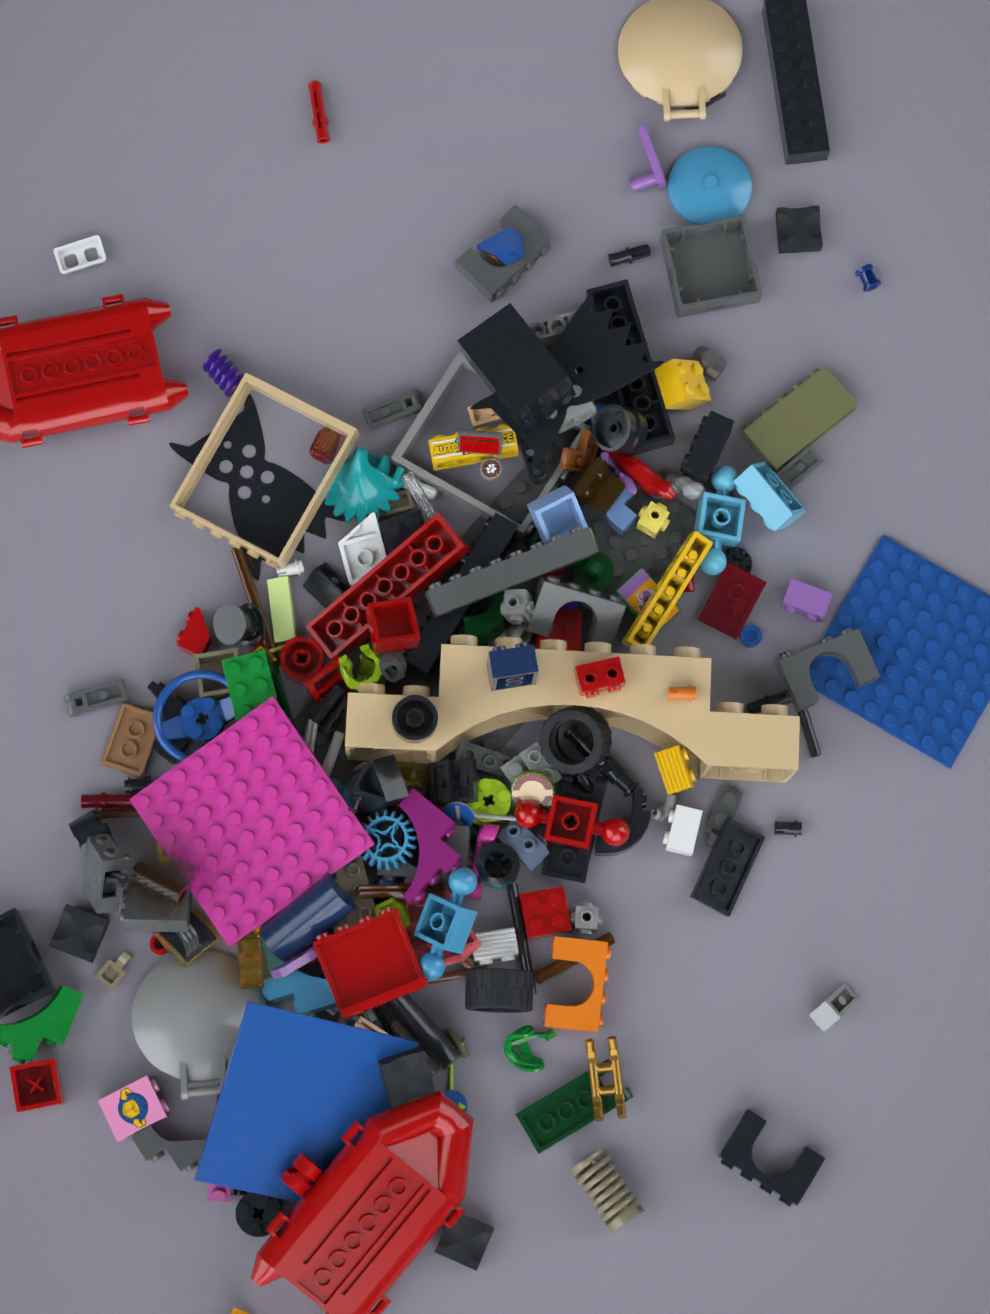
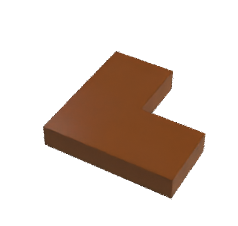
M582 429L577 449L563 448L559 469L581 473L586 470L595 458L598 449L592 437L591 429Z

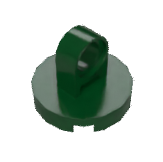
M598 552L591 557L573 563L571 568L572 579L574 583L581 586V589L588 590V588H593L604 592L613 582L614 566L605 554Z

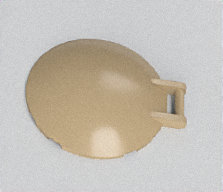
M650 0L635 10L624 24L618 42V60L622 73L631 83L632 88L644 98L648 97L657 101V104L663 105L664 122L670 121V119L699 118V120L706 119L705 103L710 101V98L724 92L739 71L742 60V39L732 17L711 0ZM685 107H698V108H699V109H691V110H673V111H670V108H685Z

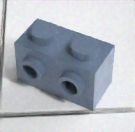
M516 820L511 821L496 837L500 843L510 846L517 853L519 861L532 871L550 853L546 847L548 843L539 834L537 836L531 833L532 828H524Z

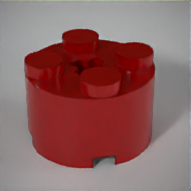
M299 636L288 640L284 644L280 654V664L289 680L304 685L301 680L305 677L309 678L325 666V657L317 641L309 637ZM299 658H306L307 662L304 664L302 662L300 663Z

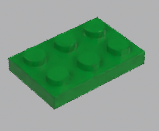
M266 649L221 660L236 722L272 696L278 702Z

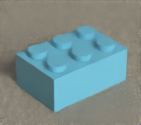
M766 461L752 464L733 481L737 486L736 490L739 494L750 501V507L756 513H760L764 518V524L770 530L777 531L789 527L807 511Z

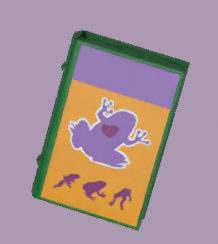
M641 567L612 594L621 598V601L626 605V612L635 621L657 586V583ZM676 604L660 630L681 611Z

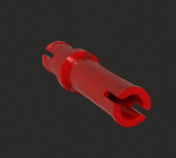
M312 81L308 83L314 117L312 124L316 130L317 143L325 144L330 141L327 127L329 120L325 114L321 82Z

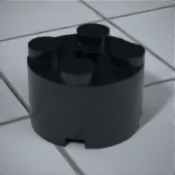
M409 695L400 700L394 707L392 726L396 735L403 741L421 743L429 739L436 730L438 713L433 703L426 697ZM413 714H416L417 718L421 719V721H417V724H412V720H408V718H412Z
M97 808L69 823L71 832L79 842V847L84 855H86L87 838L97 836L98 834L111 835L110 837L118 847L109 826L101 821L103 818Z
M249 1192L237 1204L236 1221L241 1230L253 1237H265L270 1235L265 1229L280 1211L283 1212V1207L278 1198ZM256 1208L265 1210L262 1214L264 1217L262 1220L254 1217Z

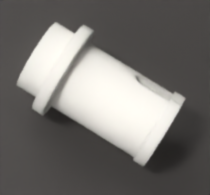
M297 558L293 562L287 563L285 569L279 566L276 569L277 574L279 573L278 577L295 574L300 576L301 573L305 572L302 560H297Z

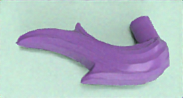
M602 452L600 458L606 462L609 473L625 483L626 491L636 494V486L632 479L617 467L615 461L607 452Z

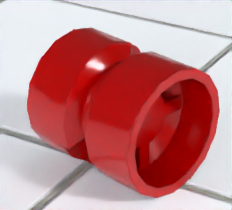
M300 1152L292 1161L293 1167H288L279 1178L302 1197L310 1188L309 1182L316 1181L323 1170Z

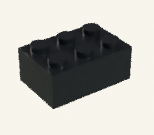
M710 411L708 417L703 416L697 432L699 435L695 434L690 444L689 452L691 454L686 453L680 468V471L683 472L682 475L692 477L706 487L731 434L734 420L714 411Z

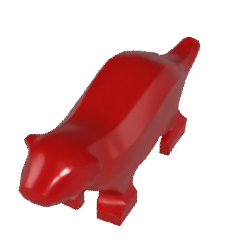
M606 451L619 466L620 470L642 488V493L647 497L655 494L664 499L672 500L676 496L671 486V481H664L661 476L640 459Z

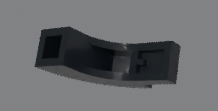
M634 789L632 818L628 823L630 834L627 841L620 846H611L603 840L602 836L596 835L595 856L622 854L633 848L644 836L649 825L651 811H642V808L646 809L647 795H643V789Z

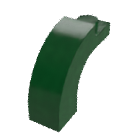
M505 591L494 595L495 602L487 612L477 616L463 617L465 635L477 637V646L493 641L510 624L501 614L500 609L501 602H504Z

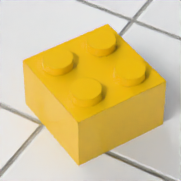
M671 359L654 370L666 409L692 411L711 401L709 387L705 382L703 368L699 361Z

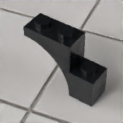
M152 680L147 688L158 698L166 685L162 682L157 684ZM170 694L162 710L163 722L181 715V709L187 702L178 695L173 697ZM185 739L169 741L181 752H184L189 746ZM157 741L153 749L173 765L177 759L167 753L159 741Z

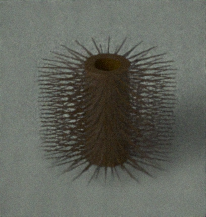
M159 853L156 860L152 855L149 859L148 857L145 858L146 862L142 858V863L140 859V865L135 870L134 875H129L133 876V879L129 880L132 883L129 888L133 890L132 894L128 896L131 898L129 899L131 901L130 906L133 902L137 903L139 909L140 906L145 907L144 912L147 910L148 913V910H150L149 915L152 912L155 916L158 915L157 919L160 916L162 918L164 916L168 917L167 913H170L171 910L176 912L177 906L179 909V905L181 913V904L183 903L184 905L183 901L190 894L188 893L190 890L189 884L193 879L191 881L187 879L190 876L186 872L188 863L183 865L174 860L175 855L172 859L168 857L166 859V857L161 856L163 854ZM148 898H149L151 904H154V905L151 906L150 909H147V908H146V906H147V904H148V902H147Z

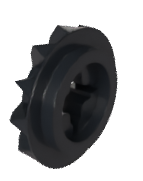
M736 546L728 547L723 551L727 563L732 562L733 556L736 561L743 560L739 563V568L748 573L751 572L753 566L752 559L746 549Z

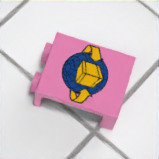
M145 1076L98 1100L117 1142L128 1139V1136L161 1119L169 1118L167 1112L170 1111V1108L165 1099H160L157 1093L160 1091V1088L155 1078L151 1079L149 1076Z

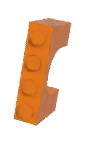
M552 935L550 958L582 963L590 972L592 986L587 997L577 1004L566 1005L545 1002L542 1022L544 1027L598 1032V1028L603 1026L604 1016L600 1014L601 1005H605L606 992L603 991L604 982L607 983L609 970L605 969L606 960H610L611 947L608 946V942Z

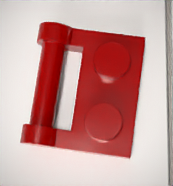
M335 655L331 662L315 674L301 680L317 704L320 703V698H324L333 688L335 683L346 692L343 695L351 691L341 675L340 662L338 660L340 657L338 655ZM337 667L339 668L337 673L315 688L314 684Z

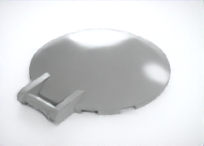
M202 950L189 962H186L180 954L162 961L144 978L133 1002L132 1028L136 1042L142 1053L154 1067L161 1072L163 1071L174 1076L176 1079H180L182 1100L194 1096L220 1094L247 1001L267 1005L262 987L251 970L239 960L217 951ZM220 1081V1085L188 1088V1083Z

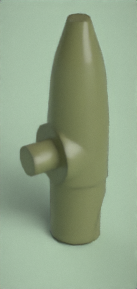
M448 1027L447 1032L453 1045L464 1059L467 1058L470 1053L464 1045L467 1042L466 1039L463 1038L461 1040Z

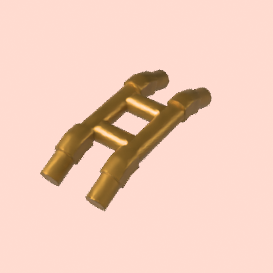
M609 1036L607 1038L611 1062L597 1064L594 1039L585 1040L594 1117L597 1122L604 1120L601 1095L615 1094L617 1117L619 1119L627 1117L616 1036ZM612 1071L613 1085L600 1086L598 1073Z

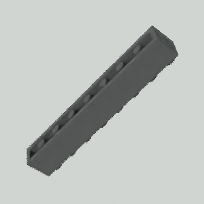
M582 526L570 530V535L565 537L562 534L550 538V542L543 545L542 542L531 545L530 550L523 553L522 550H518L509 554V559L502 561V558H498L489 562V567L482 569L481 566L469 570L470 574L462 577L461 574L450 577V582L442 585L441 582H437L428 586L429 590L425 593L434 618L597 554L599 549L590 528L583 529Z

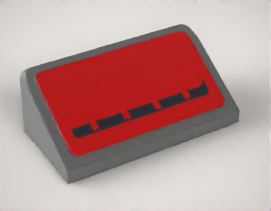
M458 430V451L460 453L501 455L502 433Z

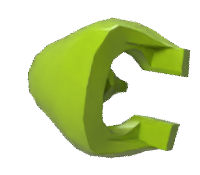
M369 644L360 646L365 656L360 654L357 679L352 674L353 663L346 654L338 659L341 675L347 687L351 690L358 692V684L360 683L385 685L386 678L381 673L379 667L382 654H374L373 646ZM366 657L374 660L375 663L369 661Z

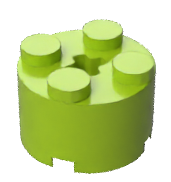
M483 778L478 781V802L467 805L471 807L474 813L508 816L511 808V794L507 787L495 779ZM493 799L494 805L490 804L486 807L484 800ZM474 818L477 821L484 824L490 823L496 825L504 821L498 819Z

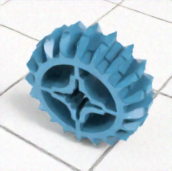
M387 810L383 811V817L380 816L379 812H375L376 819L373 820L368 816L367 820L370 824L362 823V826L369 836L372 834L378 839L377 850L373 853L371 848L365 851L366 853L362 858L364 861L370 859L369 865L371 867L378 862V870H381L385 864L386 870L390 871L392 863L398 869V861L401 860L404 865L407 864L404 858L405 855L410 858L413 857V854L408 850H416L417 848L416 845L411 844V842L417 841V837L411 835L416 830L414 827L408 828L412 823L410 820L403 822L405 819L403 814L399 815L396 819L397 812L394 810L391 812L390 817ZM385 823H393V825L389 826V828L385 831L375 829L379 825ZM399 827L402 828L405 836L403 846L396 841ZM380 836L386 838L391 836L390 839L395 845L391 843L389 844L387 842L384 845H382L384 841ZM393 849L398 851L394 856L380 857L387 850Z

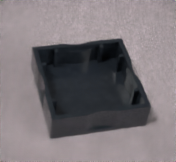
M16 908L0 915V1019L57 990L19 910Z

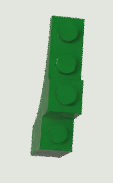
M59 985L49 1002L33 1015L17 1022L0 1024V1045L7 1048L8 1044H11L7 1052L13 1055L11 1060L21 1064H25L26 1060L32 1062L42 1037H44L43 1042L54 1047H56L57 1043L63 1045L84 994Z

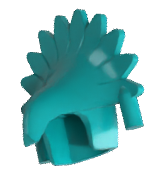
M356 447L349 462L344 463L327 494H330V496L325 500V504L327 506L336 505L333 511L335 516L345 512V520L348 523L356 515L361 523L367 518L368 514L370 515L373 512L376 513L378 521L379 509L390 513L391 507L388 501L400 500L399 495L394 490L405 486L401 481L405 468L397 466L395 474L391 478L388 476L390 458L387 455L377 457L367 453L366 449ZM330 460L328 462L330 466L333 463V460Z

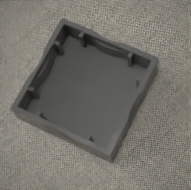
M745 215L719 219L703 225H686L661 230L660 242L677 318L760 303L762 290L757 268L751 255V241Z

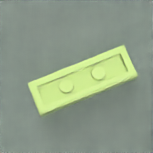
M289 576L267 580L274 641L276 644L286 643L288 640L297 637Z

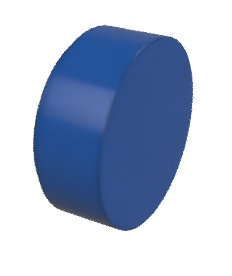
M754 625L745 626L739 635L740 642L748 648L757 646L762 638L760 629Z

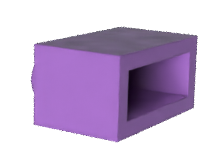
M791 578L780 607L785 608L784 611L789 614H801L810 622H821L832 593Z

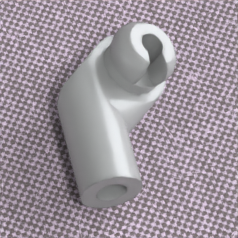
M666 794L664 805L651 810V818L656 822L668 819L670 810L675 808L677 796Z

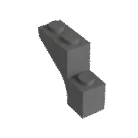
M153 1125L148 1126L132 1137V1140L146 1161L152 1159L155 1162L165 1155L163 1151L167 1150L180 1171L186 1169L187 1172L199 1165L197 1161L201 1158L206 1139L169 1141L163 1138Z

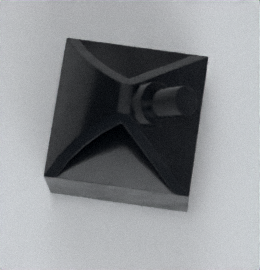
M394 754L373 759L350 776L349 792L351 803L348 810L353 813L357 812L358 807L366 815L389 810L409 797Z

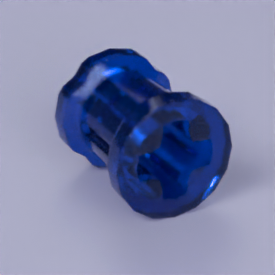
M872 264L859 268L855 273L856 277H859L864 285V292L872 291L881 284L880 279L876 278L872 270Z

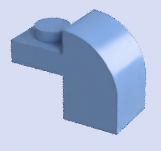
M626 490L623 491L612 508L604 514L608 525L621 536L635 522L637 514L626 506L635 494H631Z

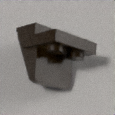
M598 457L592 460L571 490L574 492L578 503L583 506L587 504L595 510L606 514L619 499L626 485L623 481L609 473L606 462Z

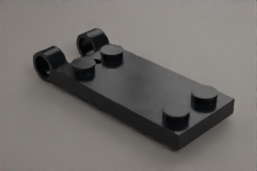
M563 773L558 796L576 800L582 798L583 801L598 804L596 821H599L608 778L596 776L593 794L572 790L575 775ZM574 817L570 821H566L569 828L577 825ZM593 834L590 850L548 842L547 849L550 853L544 859L541 874L585 884L596 835Z

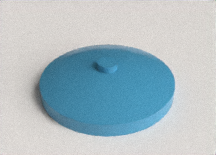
M699 147L685 153L672 167L667 186L668 197L675 212L692 225H703L719 219L741 216L750 201L752 192L751 176L742 160L732 152L719 147Z

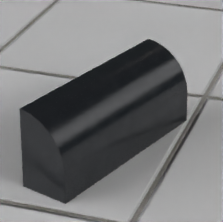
M409 995L385 1003L444 1071L461 1057L458 1049Z

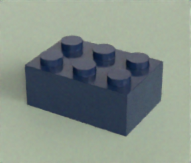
M524 642L516 644L515 648L506 649V646H498L488 652L487 669L491 691L536 684L539 670L534 645Z

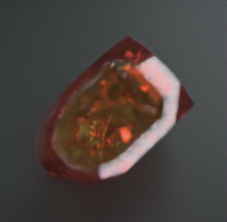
M328 427L322 428L310 447V456L323 464H330L339 446L340 434Z

